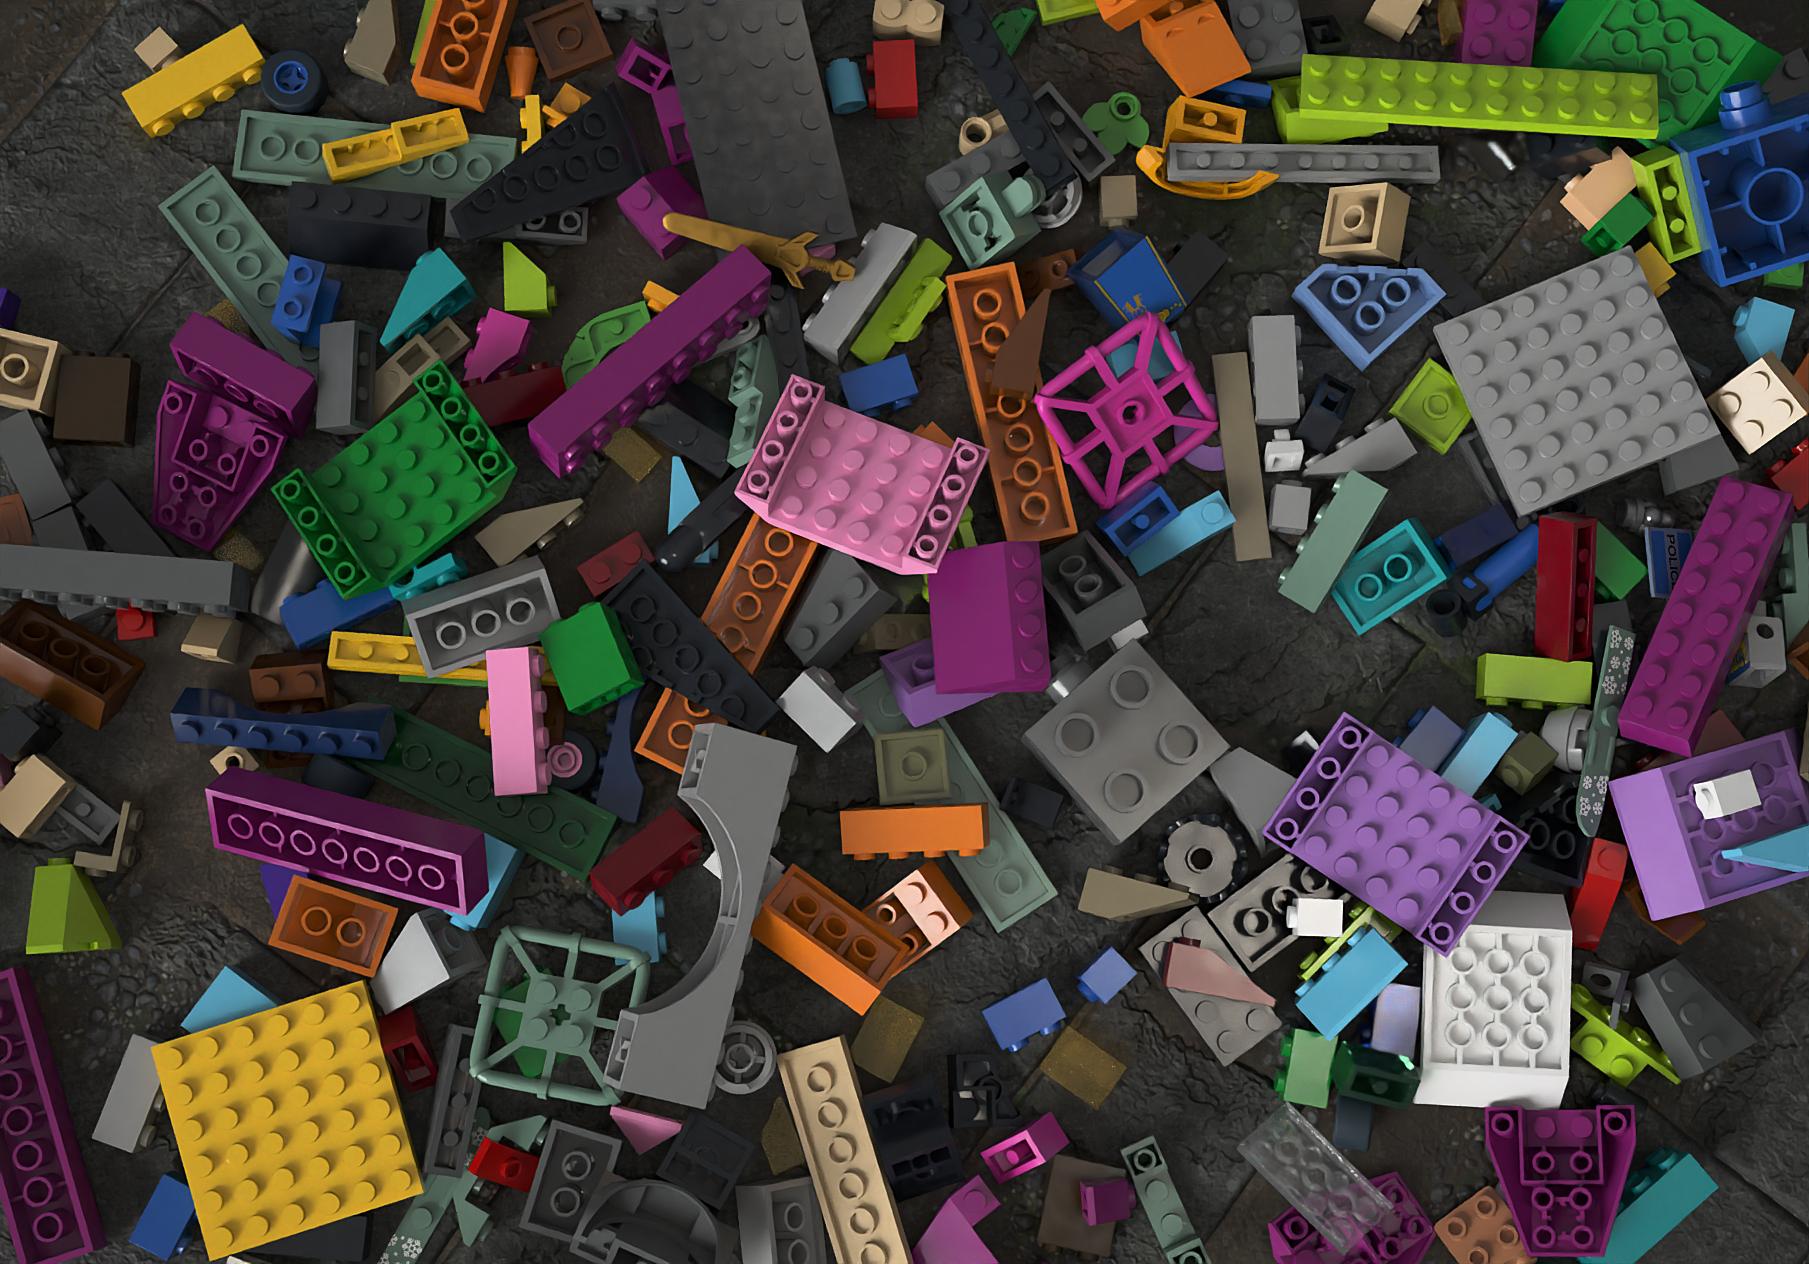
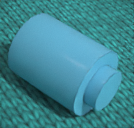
M840 58L830 62V67L824 71L833 112L835 114H849L863 109L867 102L857 63L850 62L848 58Z

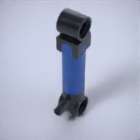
M1579 494L1548 506V510L1542 514L1567 511L1587 515L1584 501ZM1539 517L1471 572L1463 568L1446 582L1448 589L1437 590L1429 596L1426 602V610L1436 634L1449 638L1462 633L1468 623L1466 615L1476 622L1494 607L1492 602L1494 597L1537 564Z

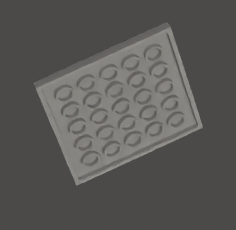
M1631 245L1436 325L1433 328L1434 335L1518 518L1714 439L1721 434Z

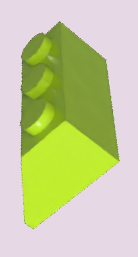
M1301 75L1268 81V85L1272 87L1270 100L1277 132L1283 144H1335L1343 139L1359 136L1371 137L1376 133L1388 131V123L1299 118Z

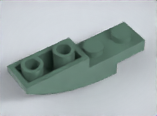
M764 334L752 341L744 342L736 353L737 358L731 377L728 400L738 408L735 413L736 418L727 461L735 468L750 461L780 400L775 360L769 338Z
M1806 523L1790 524L1778 553L1781 554L1782 563L1778 581L1780 588L1784 589V594L1770 598L1771 603L1767 608V617H1777L1782 620L1785 652L1809 621V558ZM1786 658V667H1787V666H1790V665H1793V664Z

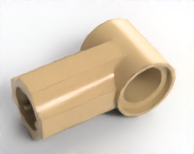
M998 109L982 117L969 118L963 123L958 144L963 155L1009 131ZM972 133L978 134L983 138V141L975 143L970 141L967 136Z

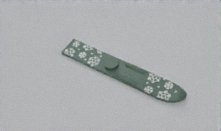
M1614 625L1609 626L1576 799L1578 825L1584 835L1588 837H1595L1601 820L1619 727L1617 717L1623 705L1636 634Z
M483 1106L476 1108L463 1173L490 1128L489 1110ZM429 1173L424 1182L426 1192L416 1195L377 1264L416 1263L453 1199L452 1191L460 1178Z

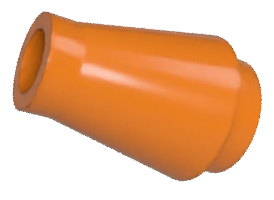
M509 47L508 55L505 56V62L511 89L510 97L525 99V95H531L539 58L536 57V49Z

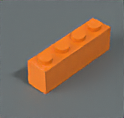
M988 802L857 807L840 811L842 854H854V860L875 859V853H888L889 859L909 858L910 852L923 851L924 857L945 856V850H959V856H976L981 854L980 849H985L990 845Z

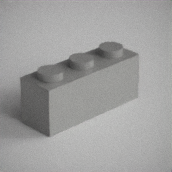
M1294 315L1252 316L1247 324L1250 386L1255 426L1295 425L1300 419V415H1304L1305 412L1304 394H1299L1298 381H1302L1303 378L1302 360H1297L1296 347H1299L1301 344L1300 326H1295Z
M144 1032L132 1035L92 1139L130 1153L142 1151L144 1147H148L151 1144L156 1133V1126H153L158 1112L161 1113L166 1107L151 1047L168 1041Z

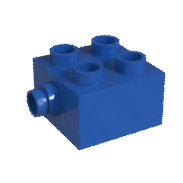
M1759 80L1738 82L1723 88L1719 92L1722 105L1718 108L1719 122L1669 138L1671 150L1679 154L1702 250V252L1697 253L1700 267L1719 287L1728 286L1809 260V92L1771 104L1769 95L1763 94Z

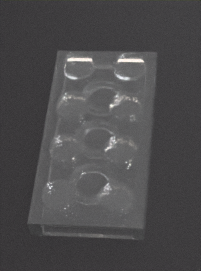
M1287 1101L1245 1138L1237 1148L1343 1256L1363 1239L1394 1207L1378 1189Z

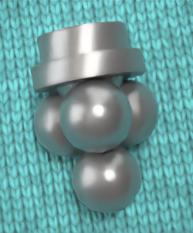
M1634 496L1630 497V499L1624 498L1617 506L1615 516L1617 525L1622 526L1626 531L1634 532L1640 537H1645V527L1672 528L1675 524L1674 514L1668 510H1660L1650 498L1641 499Z

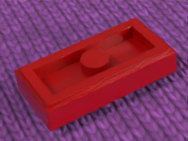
M484 1137L468 1171L476 1176L528 1193L533 1183L540 1157Z

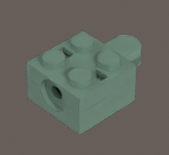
M1008 171L981 176L938 213L970 271L1001 264L1041 232L1031 211L1044 201L1046 197L1045 188L1042 181L1034 175L1017 177L1014 181Z

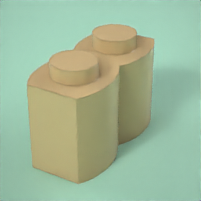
M875 0L872 19L873 35L885 41L914 39V44L919 46L939 45L944 21V5L935 0Z

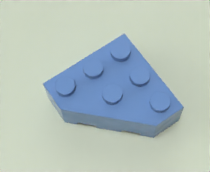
M1322 264L1297 286L1291 297L1356 367L1363 372L1445 297L1446 293L1422 268L1387 269V267L1358 265V267L1337 266V264Z

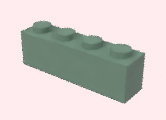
M1350 469L1348 474L1343 472L1339 476L1332 489L1336 495L1330 505L1324 503L1314 519V522L1318 523L1311 536L1305 534L1296 549V552L1300 555L1293 566L1288 564L1278 579V583L1281 584L1278 590L1279 593L1315 614L1320 613L1391 494L1390 490L1353 469Z

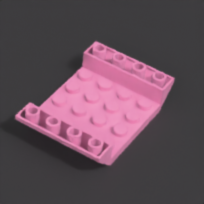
M792 374L737 485L735 495L769 524L897 574L937 573L991 450L957 437L952 449L825 401V386Z

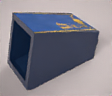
M1121 227L1113 229L1065 271L1068 277L1115 331L1121 329L1134 318L1143 315L1146 311L1157 313L1158 317L1165 324L1174 321L1184 312L1183 308L1192 301L1149 237ZM1141 332L1127 342L1138 346Z

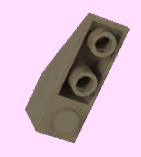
M369 0L366 8L363 7L358 14L356 21L358 28L354 38H350L345 45L344 61L352 73L390 86L402 57L397 0Z
M581 498L502 514L477 534L475 539L500 568L529 558L528 556L538 548L542 551L551 546L558 538L555 534L565 526L572 528L584 518L585 514L583 512L588 507Z
M1102 864L1101 871L1092 868L1088 869L1078 910L1107 919L1126 922L1197 904L1199 898L1189 894L1190 887L1174 882H1169L1167 888L1155 885L1156 878L1135 873L1134 879L1123 877L1122 869Z

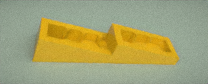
M454 108L393 122L390 129L322 144V155L332 185H338L469 143V137L460 109Z

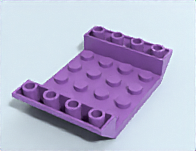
M1344 711L1261 831L1267 838L1313 866L1412 933L1417 939L1445 958L1452 951L1530 838L1528 834L1509 821L1494 813Z
M1796 727L1607 782L1651 921L1705 909L1809 876V871L1793 872L1724 859L1721 851L1809 822V782L1799 775V763L1802 758L1803 748ZM1750 769L1762 805L1705 820L1702 811H1700L1696 804L1694 784Z

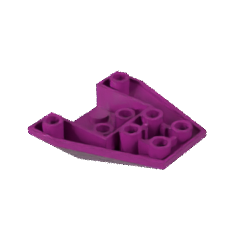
M168 380L157 412L152 524L207 552H213L276 470L288 437L280 424L222 394L175 380Z
M1596 1105L1595 1110H1525L1522 1106L1485 1107L1486 1145L1527 1256L1605 1257L1637 1146L1635 1105Z
M1397 1171L1295 1202L1268 1223L1273 1256L1278 1264H1419L1437 1235L1433 1224Z

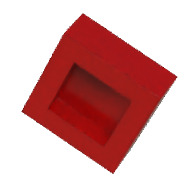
M129 604L128 610L116 609L119 641L126 642L158 638L156 612L143 611L142 608L131 607V604Z

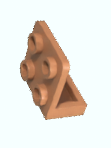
M1490 1186L1484 1187L1439 1220L1434 1226L1435 1232L1459 1264H1535L1538 1260L1537 1257L1527 1256L1510 1209L1494 1188Z

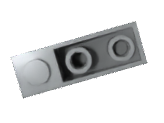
M1396 417L1386 423L1383 418H1380L1365 427L1364 430L1367 434L1357 440L1351 435L1335 445L1337 451L1325 457L1322 452L1305 462L1307 469L1302 472L1300 477L1302 480L1338 479L1343 472L1348 474L1350 469L1365 477H1381L1410 460L1417 454V451Z

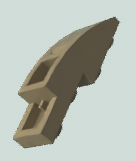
M449 316L423 337L419 333L416 334L375 372L373 427L420 392L412 381L414 378L439 359H442L446 366H448L473 346L471 340Z

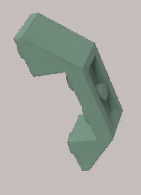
M544 1112L491 1127L485 1137L507 1144L504 1142L506 1137L524 1149L530 1150L535 1143L541 1146L547 1138L550 1129L547 1123L551 1115ZM476 1153L462 1174V1178L459 1179L452 1191L463 1242L469 1247L474 1245L477 1240L484 1242L495 1224L490 1220L495 1210L471 1196L472 1192L478 1195L487 1182V1179L476 1176L468 1171Z
M1153 1134L1120 1149L1130 1179L1169 1264H1211L1200 1237L1195 1233L1169 1176L1167 1164Z

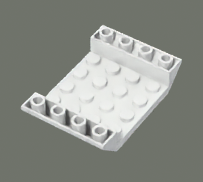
M1492 891L1447 958L1424 943L1420 1067H1414L1413 1103L1469 1107L1522 1106L1525 1110H1559L1569 1078L1572 927L1563 894Z

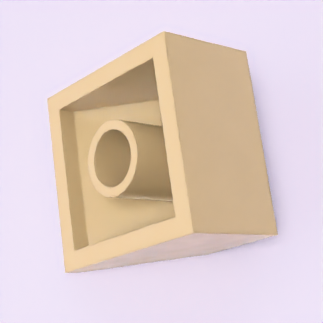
M1388 182L1330 188L1318 253L1322 256L1369 265L1399 263L1411 196Z

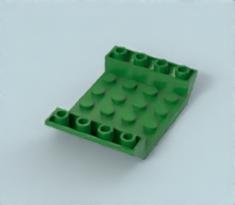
M1567 0L1533 48L1531 67L1657 75L1658 135L1656 139L1634 138L1652 150L1662 145L1671 149L1670 137L1719 122L1718 108L1722 106L1720 90L1747 80H1759L1761 87H1763L1784 56L1757 38L1749 36L1695 0Z
M442 359L436 361L412 380L420 392L312 475L298 467L271 488V491L344 600L392 585L502 501L518 470V467Z

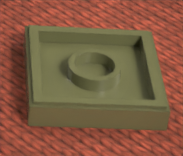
M945 727L874 734L880 806L952 799Z

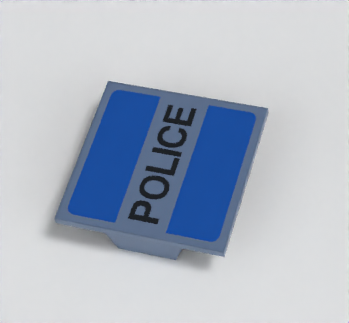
M1645 527L1651 597L1670 598L1693 545L1692 530Z

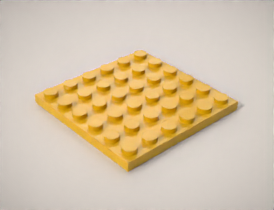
M360 980L151 1047L210 1261L426 1192L389 1060L382 1049L379 1025L366 980Z

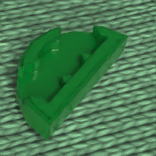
M1028 8L1011 10L1007 13L999 14L992 22L1011 59L1036 19L1037 11Z

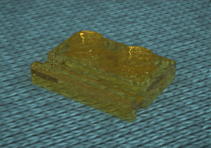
M879 994L849 1050L852 1062L892 1084L925 1018Z
M1066 1025L1042 1063L1038 1066L1039 1070L1096 1110H1099L1100 1105L1127 1068L1068 1025Z

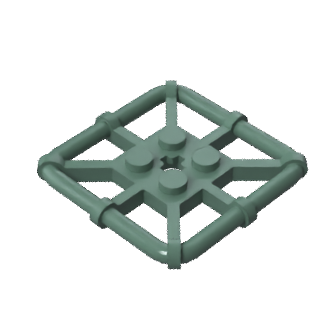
M507 925L501 929L502 934L498 937L494 946L484 995L480 994L478 1004H481L470 1052L471 1068L469 1073L473 1079L478 1078L489 1085L534 1093L540 1099L547 1100L548 1097H555L595 1106L611 1104L614 1107L621 1102L620 1097L624 1094V1091L602 1082L604 1072L591 1053L596 1028L616 1031L618 1021L599 1018L602 1000L607 990L636 972L629 1007L645 1003L650 980L651 966L649 962L651 957L647 951L642 952L633 946L584 937V934L574 931L572 934L525 925L513 927ZM520 940L569 949L564 977L540 973ZM510 946L531 977L525 1003L498 998ZM581 951L630 961L598 984L575 980ZM559 1005H566L565 1011L571 1013V1017L569 1020H563L562 1024L558 1026L555 1024L556 1019L551 1017L552 1011L558 1010ZM495 1007L522 1012L523 1016L518 1038L484 1060ZM524 1046L547 1050L540 1079L491 1070ZM563 1053L582 1057L602 1091L552 1082L558 1054Z

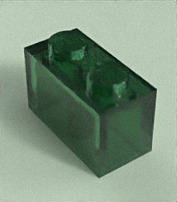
M1346 1041L1342 1042L1330 1069L1340 1095L1408 1111L1421 1082L1410 1057Z

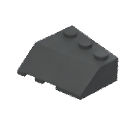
M824 545L782 625L784 641L805 666H815L817 669L822 668L828 671L898 598L866 561Z
M1682 952L1627 982L1628 989L1633 991V998L1680 1080L1711 1069L1758 1042L1764 1034Z

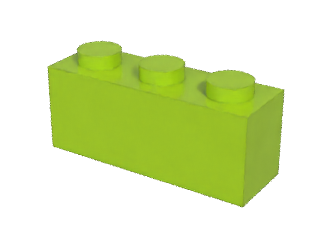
M1662 145L1631 157L1630 160L1639 197L1647 204L1650 210L1649 213L1654 217L1647 224L1652 245L1668 264L1702 252L1679 154Z
M1486 653L1478 657L1475 699L1486 700V706L1508 707V702L1521 703L1522 709L1543 710V705L1557 706V709L1581 704L1588 706L1591 704L1593 662L1572 661L1567 663L1548 658Z

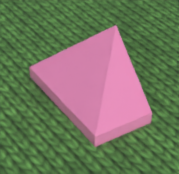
M618 1104L614 1107L611 1106L610 1115L639 1155L679 1133L685 1121Z

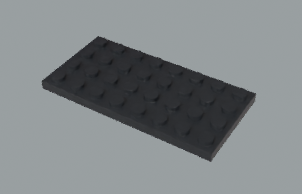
M655 0L708 220L786 239H791L806 230L820 233L819 236L805 245L807 249L857 238L802 0ZM715 247L719 263L731 253L730 251Z

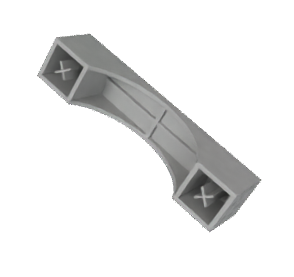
M719 723L695 725L677 795L699 816L715 847L721 872V902L718 919L703 954L693 968L676 985L648 1002L621 1009L602 1082L619 1090L700 1109H705L707 1101L710 1102L716 1088V1081L713 1079L716 1064L719 1065L722 1062L725 1053V1043H722L725 1029L731 1026L734 1018V1007L731 1006L735 991L738 992L743 982L744 972L741 970L744 955H748L752 947L753 935L750 933L753 919L758 918L762 907V898L759 897L762 883L767 882L771 872V862H768L771 848L776 846L780 836V827L777 826L780 812H783L787 807L789 791L786 789L789 777L794 775L798 765V756L795 755L796 745Z

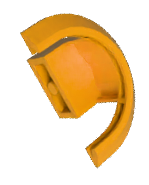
M1182 95L1174 101L1167 111L1162 148L1144 144L1136 156L1138 167L1157 185L1174 193L1201 199L1228 200L1247 197L1269 187L1279 178V174L1259 170L1250 179L1228 184V182L1168 181L1166 147L1169 143H1242L1246 110L1195 98L1188 99Z

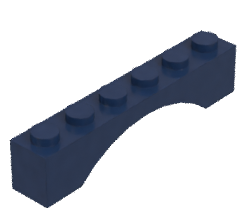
M642 673L644 685L614 700V702L619 703L616 717L611 716L607 726L606 736L611 737L609 750L602 751L598 771L603 772L600 786H594L590 800L591 803L621 817V821L634 824L640 823L647 792L638 771L633 744L635 715L641 697L651 681V678Z
M186 687L170 712L176 741L311 754L324 753L333 756L384 760L397 734L393 707L386 704L356 702L341 708L322 712L278 714L244 706L229 698L221 690Z

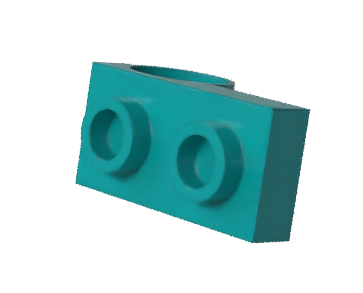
M449 553L424 567L420 565L415 566L390 585L389 589L393 598L403 601L460 581L459 578L469 574L462 559ZM414 571L412 581L405 585L407 575Z

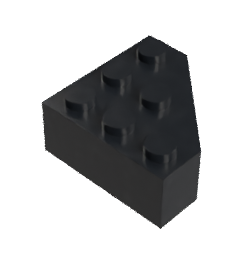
M1551 771L1525 795L1521 796L1519 794L1495 812L1530 836L1509 869L1549 883L1576 888L1582 887L1594 837L1584 835L1577 821L1576 799L1581 775Z

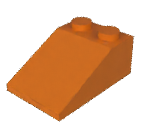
M293 874L268 945L374 978L399 909Z

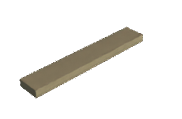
M1246 352L1211 355L1210 362L1217 419L1220 421L1219 435L1228 507L1236 520L1231 526L1235 563L1271 559Z

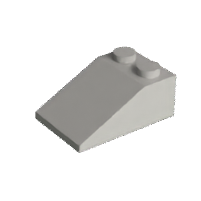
M812 666L802 672L779 697L776 703L825 752L829 753L856 734L862 728L866 716L860 711L861 706L856 699L849 694H843L834 685L835 680L827 671Z

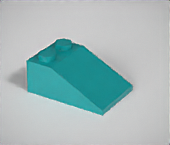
M440 247L434 252L430 250L424 253L417 260V266L411 270L382 334L380 343L392 356L416 334L419 333L423 337L447 316L452 319L478 297L467 278Z
M1417 517L1406 519L1354 554L1331 594L1360 636L1455 576V574Z

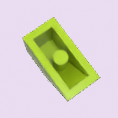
M503 242L505 312L523 319L552 317L551 307L557 306L556 286L551 285L546 274L511 242Z

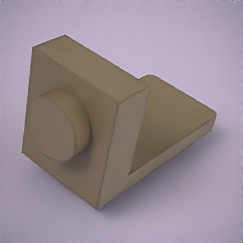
M883 614L853 645V654L866 655L883 650H899L931 637L930 614Z
M123 801L112 856L76 851L73 865L85 867L84 874L106 877L107 871L127 873V869L132 866L136 855V847L133 846L135 831L140 830L143 822V811L140 810L141 803Z

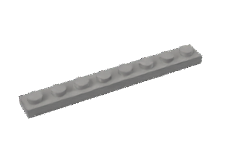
M1169 143L1166 147L1168 181L1242 182L1250 179L1259 170L1279 174V178L1275 182L1436 184L1441 179L1438 146Z

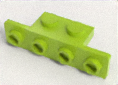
M925 238L849 346V351L865 364L871 365L883 361L895 342H908L915 339L923 328V323L921 322L927 313L934 311L943 299L941 293L947 285L940 280V277L951 263L952 256L930 238Z
M1360 900L1348 913L1351 919L1342 927V937H1324L1323 940L1327 944L1318 953L1312 950L1298 964L1301 970L1296 976L1301 981H1307L1335 952L1340 954L1349 945L1346 940L1360 926L1365 929L1371 924L1389 943L1403 929L1396 922L1363 900Z
M1571 982V1008L1585 1017L1570 1034L1571 1049L1625 1087L1647 1064L1677 1085L1682 1081L1664 1050L1652 1042L1651 1037L1639 1027L1633 1028L1622 1020L1621 1015L1617 1028H1609L1612 1007L1608 1005L1603 1006L1593 998L1588 989L1580 984H1573Z

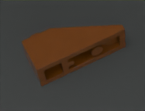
M1043 289L997 350L995 362L988 361L984 382L991 383L989 394L1032 400L1051 293L1050 289Z

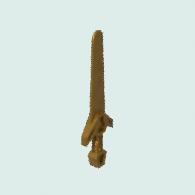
M669 212L663 218V226L666 230L733 252L743 244L760 262L782 268L794 287L805 289L798 271L808 266L809 268L812 267V269H819V271L823 270L822 272H829V274H832L831 276L834 281H853L856 265L848 260L839 257L836 260L831 261L829 259L828 261V258L825 260L824 257L821 259V256L818 258L817 255L814 257V254L811 256L808 253L805 245L819 236L820 233L806 230L791 239H786L677 212Z

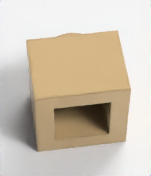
M160 26L134 49L154 73L186 56Z
M227 746L210 760L220 775L230 767L229 762L235 757L240 761L238 768L261 773L266 769V766L251 748Z

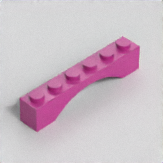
M489 308L487 316H482L479 320L476 330V336H479L476 347L475 349L471 348L467 353L464 368L467 371L463 381L481 377L482 384L495 381V373L510 370L523 362L534 332L530 321Z

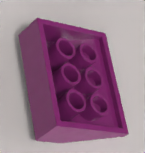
M1003 541L946 551L937 573H927L936 694L1043 691L1051 680L1039 541Z

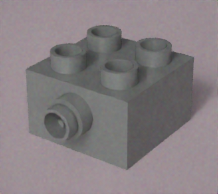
M1134 637L1096 671L1083 658L1077 661L1075 659L1076 656L1068 649L1057 656L1050 663L1051 680L1048 683L1049 687L1045 690L1057 705L1028 729L1020 739L1113 846L1124 842L1230 748V745Z

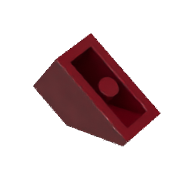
M413 1005L378 1017L382 1049L407 1092L410 1094L434 1085L439 1066L427 1031Z

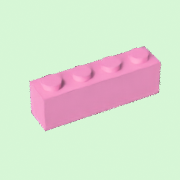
M531 647L487 650L494 794L501 797L548 793L547 785L551 784L552 774L550 765L546 763L545 749L549 747L548 729L544 727L543 713L547 710L546 694L541 690V676H544L545 673L543 656L539 655L538 649Z

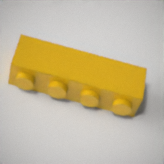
M241 24L122 92V95L145 132L151 138L163 136L170 133L175 128V125L181 121L198 117L205 111L206 107L216 101L221 102L231 98L235 91L242 86L259 82L266 60L250 33Z

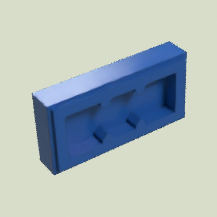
M1232 80L1199 94L1198 99L1221 102L1223 105L1239 109L1243 106L1266 109L1271 98L1272 87L1266 84Z

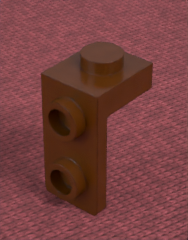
M1073 248L1016 266L1023 300L1038 297L1043 289H1050L1051 292L1068 287L1079 289L1065 271L1084 256L1086 252Z
M1637 874L1621 886L1637 917L1678 945L1683 944L1707 924L1704 917L1695 911L1651 921Z

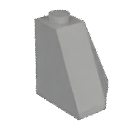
M1241 747L1232 752H1224L1210 765L1213 781L1262 859L1281 847L1263 835L1261 831L1297 779Z
M431 907L412 915L379 966L374 978L369 982L374 991L375 999L382 1007L385 1015L412 1004L488 963L472 931H466L454 926L445 919L446 913L439 908Z

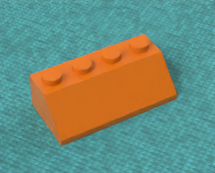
M792 863L762 903L760 914L757 919H753L750 930L755 939L862 1016L883 990L910 949L909 946L794 863Z

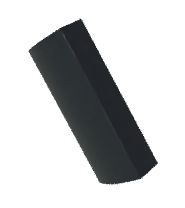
M290 518L249 598L248 611L284 628L286 626L279 612V606L284 605L283 600L297 592H303L305 595L317 589L316 585L319 582L329 578Z

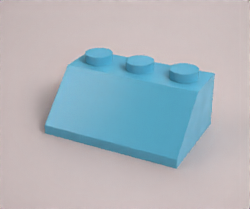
M1371 924L1365 929L1360 926L1346 940L1349 945L1340 954L1335 952L1321 966L1323 971L1314 979L1310 977L1307 981L1301 982L1294 991L1297 994L1293 999L1295 1005L1329 1042L1408 965L1403 956Z

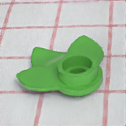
M1119 92L1113 95L1108 102L1093 104L1082 118L1083 122L1092 132L1098 133L1097 138L1112 156L1119 154L1126 147L1127 143L1136 148H1142L1149 137L1148 123L1140 115V102L1136 96L1128 92ZM1126 106L1130 113L1121 115L1118 113L1117 108Z

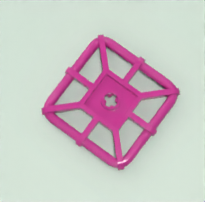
M1146 311L1096 347L1091 345L1085 350L1083 357L1047 382L1040 393L1035 394L1034 403L1037 404L1040 417L1061 449L1060 456L1066 464L1071 465L1089 496L1099 505L1100 509L1111 510L1147 481H1152L1159 475L1165 476L1170 472L1169 468L1205 442L1212 435L1213 431H1217L1220 421L1217 420L1215 409L1194 374V365L1190 360L1185 359L1166 324L1154 312ZM1141 332L1133 367L1116 379L1104 358ZM1155 336L1174 366L1173 372L1156 385L1147 372ZM1093 366H1095L1106 384L1105 388L1087 401L1055 396ZM1183 382L1202 416L1195 417L1172 413L1163 396ZM1127 406H1136L1132 411L1134 417L1131 420L1122 417ZM1052 407L1087 412L1096 429L1074 444ZM1170 425L1198 428L1164 455H1161L1152 440ZM1104 441L1112 456L1105 485L1101 489L1082 456ZM1143 446L1152 464L1119 487L1125 459Z

